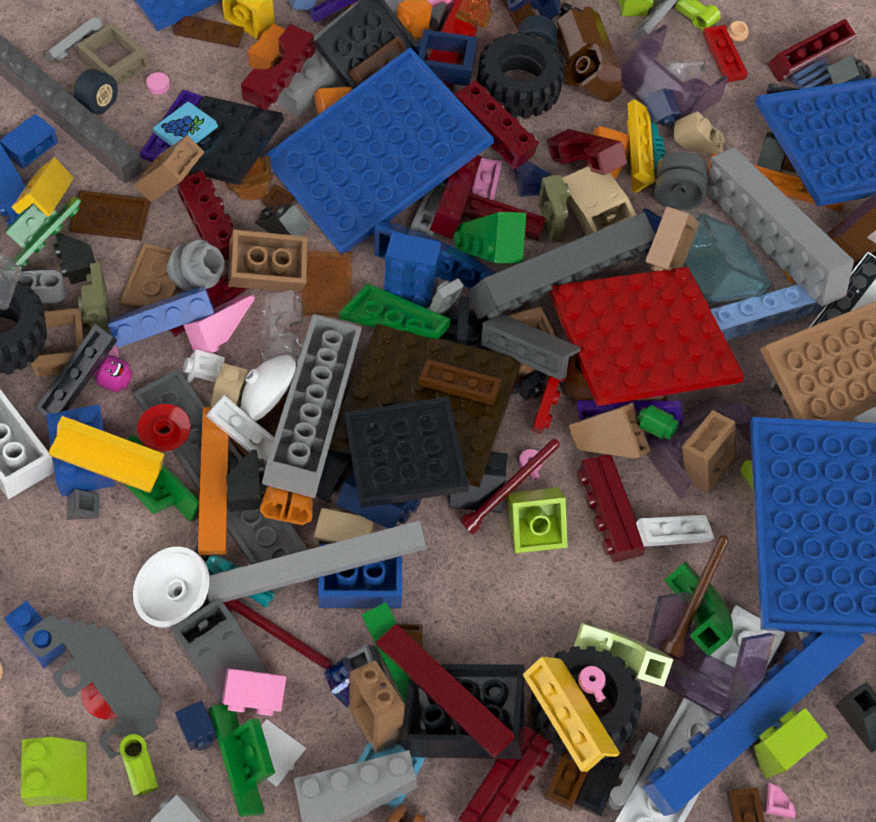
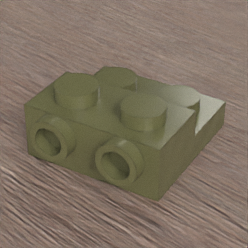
M561 174L542 178L538 203L541 215L546 217L545 226L552 243L561 241L562 232H565V218L568 217L566 201L570 196L568 184L563 182Z
M90 263L91 274H86L88 285H82V296H78L79 310L82 311L84 325H89V332L95 324L105 331H110L108 325L110 319L108 292L101 263Z

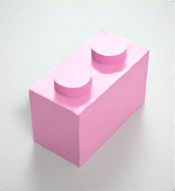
M227 668L222 703L228 705V710L245 712V707L257 708L256 714L273 716L274 711H281L286 676Z

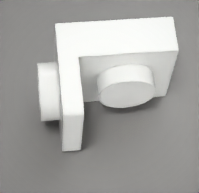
M196 349L190 358L187 357L184 361L183 372L186 373L185 379L189 383L195 377L216 382L225 357Z

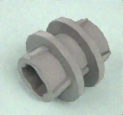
M198 239L179 245L172 251L167 263L166 272L171 281L184 291H190L204 285L208 289L215 286L219 281L220 275L224 270L225 260L219 249L207 241Z

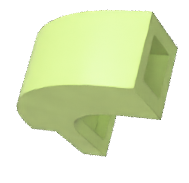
M585 623L581 624L574 647L580 646V649L594 646L595 650L600 652L603 649L612 652V657L616 658L619 656L626 661L625 668L631 667L637 678L660 686L665 685L673 662L670 656L643 642Z

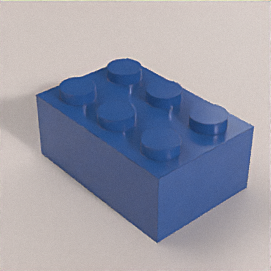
M392 232L385 255L384 290L421 307L430 306L438 284L441 242Z
M99 404L46 414L51 446L57 437V425L62 416L106 432ZM53 457L56 484L61 497L68 496L73 489L93 491L115 486L114 479Z
M402 556L319 577V608H375L387 602L389 608H401Z

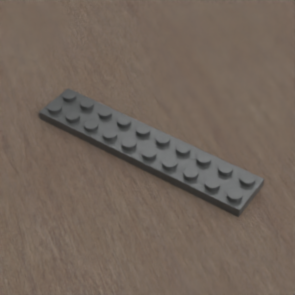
M177 368L134 392L133 395L144 412L155 405L171 404L181 408L188 415L191 425L190 434L180 447L171 451L200 491L202 416L205 405ZM163 430L160 434H166L169 430ZM230 440L228 474L243 459ZM227 502V531L251 565L309 550L289 522L265 518L260 509L230 512ZM287 586L272 589L271 591L276 594Z

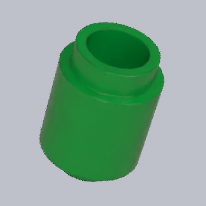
M650 405L649 408L644 407L637 419L640 422L639 428L660 439L666 438L668 440L672 438L679 424V421L675 420L673 415L653 405Z

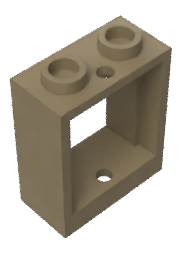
M113 22L77 44L80 60L90 69L113 76L118 87L149 67L147 52ZM115 40L130 55L109 68L94 53Z

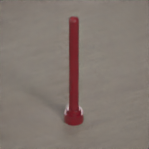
M552 439L481 507L475 512L465 513L459 519L461 524L474 535L483 523L481 520L560 446V442L557 439Z
M240 598L223 602L230 612L234 610L323 669L327 670L332 667V661L240 602Z

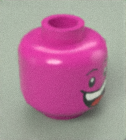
M112 355L106 356L94 373L96 375V384L116 393L122 389L126 390L133 375L129 362Z

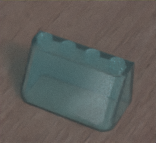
M701 213L696 219L700 222L683 267H689L705 300L710 303L759 297L765 293L771 285V281L740 231L731 225Z

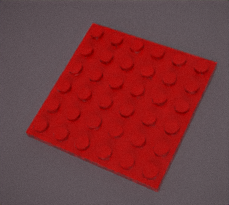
M688 266L673 268L671 271H652L567 283L561 286L553 285V289L548 292L569 342L581 347L580 352L576 353L575 356L597 406L743 382L745 375Z

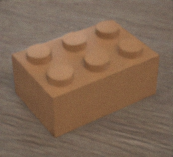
M233 230L229 244L228 287L302 292L306 285L307 237Z

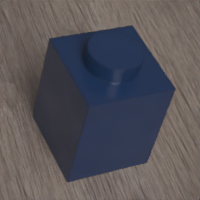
M662 88L644 98L653 124L668 126L676 121L675 118L682 115L674 93L670 89Z
M202 700L175 712L190 751L193 749H197V751L207 749L213 744V740L217 739L215 729Z

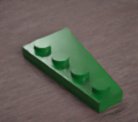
M369 283L339 312L340 320L371 327L381 324L431 339L440 338L450 327L449 318Z

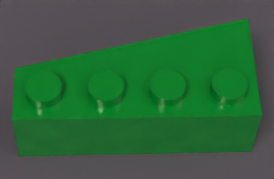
M497 212L457 226V231L454 234L455 248L493 263H522L526 213Z

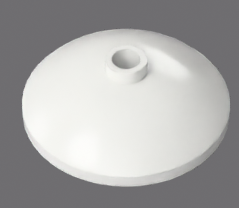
M289 355L277 356L249 372L242 391L240 409L250 416L251 419L254 421L261 419L284 395L295 373V359Z
M170 547L154 554L142 566L134 584L133 602L139 616L152 626L172 628L198 612L206 599L209 589V572L206 563L197 553L185 547Z

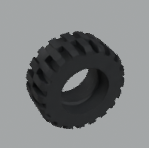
M517 32L514 35L507 33L504 37L499 36L495 38L493 43L490 42L484 47L479 58L477 82L485 87L488 93L497 102H500L512 117L517 119V116H523V119H528L533 114L537 117L542 115L543 110L545 112L549 111L559 99L565 70L564 63L562 62L563 58L557 52L556 47L552 43L549 45L548 41L542 37L541 39L537 38L535 34L531 33L530 35H525L524 32ZM510 70H523L537 78L521 81L512 79L504 73Z
M0 276V317L17 323L10 330L0 334V373L9 375L13 374L16 369L22 370L26 368L29 361L32 363L39 357L38 352H42L45 347L47 329L44 306H42L41 299L34 293V290L28 285L22 286V282L12 279L10 281L7 277Z
M580 646L570 647V652L566 653L565 650H561L555 653V658L563 661L578 686V676L584 668L595 666L603 671L605 686L602 692L612 704L613 709L605 716L600 717L599 720L620 752L624 749V744L629 743L634 736L642 707L640 682L635 680V672L631 667L625 668L626 661L619 656L614 658L611 656L612 652L605 649L600 652L595 650L594 646H587V649H580ZM532 691L531 717L534 718L533 725L536 732H541V736L553 744L554 752L559 755L562 752H567L568 758L574 760ZM605 756L601 760L609 758L610 756Z

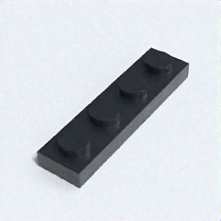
M95 324L35 409L45 417L46 414L69 410L118 340Z

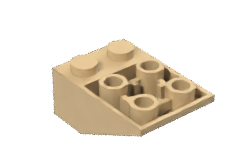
M588 166L562 178L563 182L569 186L570 196L567 199L585 236L636 216L627 195L610 173L606 175L591 172Z

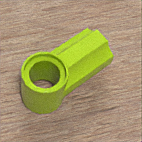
M678 0L675 9L691 19L693 26L700 28L702 33L704 28L712 27L721 18L720 11L716 6L712 4L705 6L697 0Z
M136 734L124 737L120 743V753L124 761L133 796H142L159 789L145 740ZM133 743L140 744L142 750L139 755L131 757L126 754L129 745Z

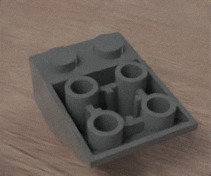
M220 598L171 629L175 642L219 705H223L222 697L227 668L268 673L235 618Z

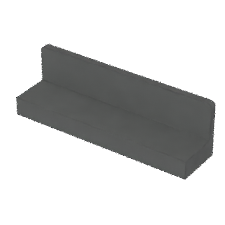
M503 314L483 322L482 346L495 352L512 356L520 363L559 380L567 376L569 357L580 352L581 349L577 345Z

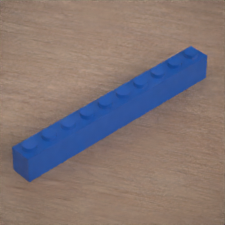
M811 632L801 640L803 645L799 649L795 647L782 657L785 661L780 666L778 664L773 665L764 673L766 678L762 682L757 680L745 690L748 694L744 698L738 697L727 705L729 711L723 716L718 714L707 723L709 729L704 733L699 731L687 741L690 745L684 751L679 749L668 757L670 763L665 768L660 766L647 776L650 781L642 788L662 815L668 816L677 813L752 745L764 730L773 726L779 718L795 706L865 642V639L861 634Z

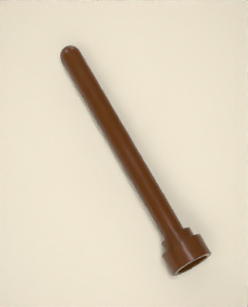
M726 535L718 537L673 637L670 636L669 640H665L661 648L662 652L681 660L686 649L684 648L685 642L683 641L728 545L729 538Z

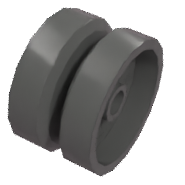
M687 152L671 153L664 156L658 161L656 167L654 190L656 200L664 207L668 206L683 210H690L700 206L707 196V163L701 157Z

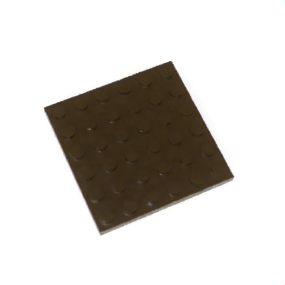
M377 324L337 417L329 449L351 454L344 412L449 397L468 485L480 488L522 363L509 355L439 338L431 339ZM427 359L502 379L494 405L420 386L419 377Z

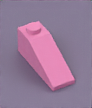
M237 296L214 308V314L184 324L183 326L193 351L196 349L208 353L218 351L219 345L229 340L253 303L254 296Z

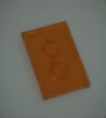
M307 251L306 285L302 295V316L312 317L313 314L324 317H339V312L352 299V252L340 254L339 252Z

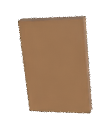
M143 243L119 303L121 306L138 309L176 295L179 287L171 281L166 272L172 249Z

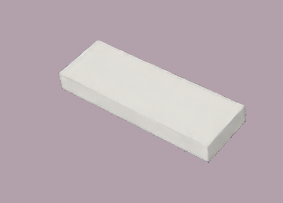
M223 395L206 417L248 452L257 449L258 459H263L264 466H266L275 437Z
M706 515L640 518L636 522L644 547L704 543L714 539Z

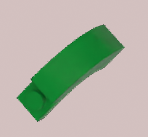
M685 561L666 577L664 581L687 607L700 576ZM711 583L694 617L695 628L690 634V637L708 657L729 641L733 635V622L730 613Z

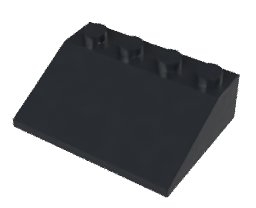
M440 664L514 733L515 738L495 758L488 754L409 678L401 742L404 750L410 751L411 757L522 759L524 740V664Z

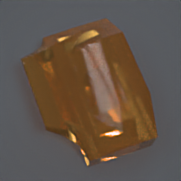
M462 0L455 17L486 29L493 12L490 8L489 0Z
M269 155L259 157L240 185L225 182L227 189L233 191L242 200L250 201L265 198L268 193L269 184L273 179L272 162Z

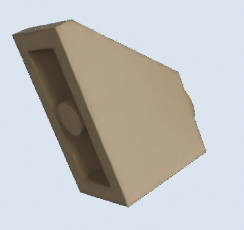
M223 363L214 386L211 407H214L221 397L225 395L240 408L242 391L246 384L245 379L249 374L247 369Z

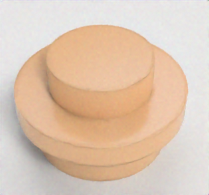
M734 21L727 28L733 41H744L748 37V27L742 21Z

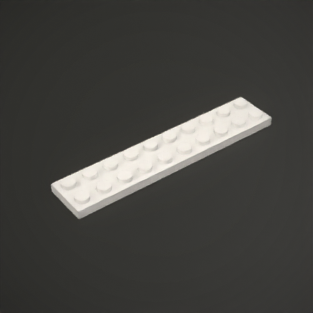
M737 605L735 606L730 615L733 622L732 637L709 657L707 656L615 822H685L700 792L677 813L663 816L642 788L650 781L647 776L660 766L665 768L670 763L668 761L669 756L679 749L684 751L690 745L687 741L699 731L704 733L709 729L707 723L718 714L723 716L729 711L727 709L729 703L738 697L742 699L748 694L745 690L757 680L760 681L785 635L783 631L761 630L760 618Z

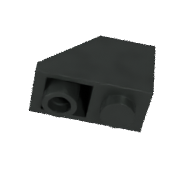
M853 55L827 67L833 84L870 79L872 76L868 64H864L861 59L858 60Z
M295 204L267 206L259 213L260 217L254 222L269 233L302 236L311 227Z
M56 233L58 243L53 244L57 259L63 258L64 263L59 264L63 278L69 277L71 285L87 281L86 274H91L90 263H96L91 246L63 233Z
M257 449L251 450L226 476L230 512L260 509L261 499L264 497L266 486L260 483V475H264L263 459H258Z
M866 681L845 695L835 707L869 751L873 753L876 751V693Z

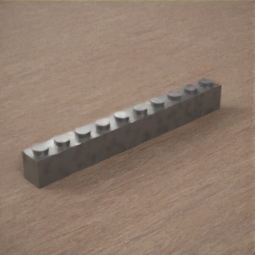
M0 34V75L124 184L143 171L140 154Z

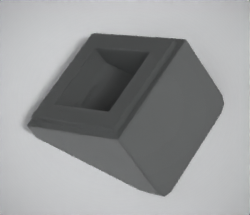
M446 2L432 8L429 28L432 31H440L446 18Z
M73 489L67 496L66 520L99 518V494Z
M367 644L345 656L350 672L375 660L381 670L385 672L375 646Z

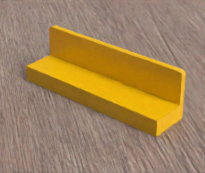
M633 99L627 103L628 135H630L632 192L638 193L655 182L650 115L646 106Z
M53 157L37 170L12 208L20 214L34 203L49 217L74 177Z
M64 416L58 422L57 437L49 450V456L146 492H151L162 469L164 454Z
M541 657L523 674L580 771L588 772L603 757H617L620 754L561 659Z

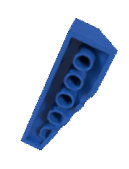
M384 221L375 227L374 256L385 259L392 232L435 241L440 240L425 235L420 231H413L399 224ZM440 241L441 252L438 278L449 282L459 279L464 287L471 289L482 279L495 274L493 270L475 258Z

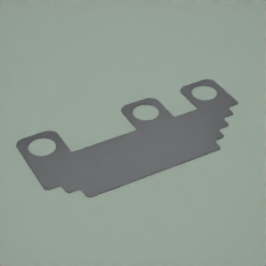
M51 614L25 633V642L38 657L45 656L62 643L65 644L73 655L74 659L53 674L54 682L65 696L71 697L92 682L121 721L100 738V745L110 759L120 754V752L115 753L111 751L108 746L109 738L112 735L122 734L126 737L136 734L144 738L159 728L155 720L160 717L157 707L163 701L108 625L97 628L95 623H91L85 626L81 620L71 623L68 617L58 620L54 614ZM47 630L52 636L50 645L46 648L36 647L33 644L35 632ZM70 669L76 670L81 677L80 683L74 688L65 687L61 681L63 673Z

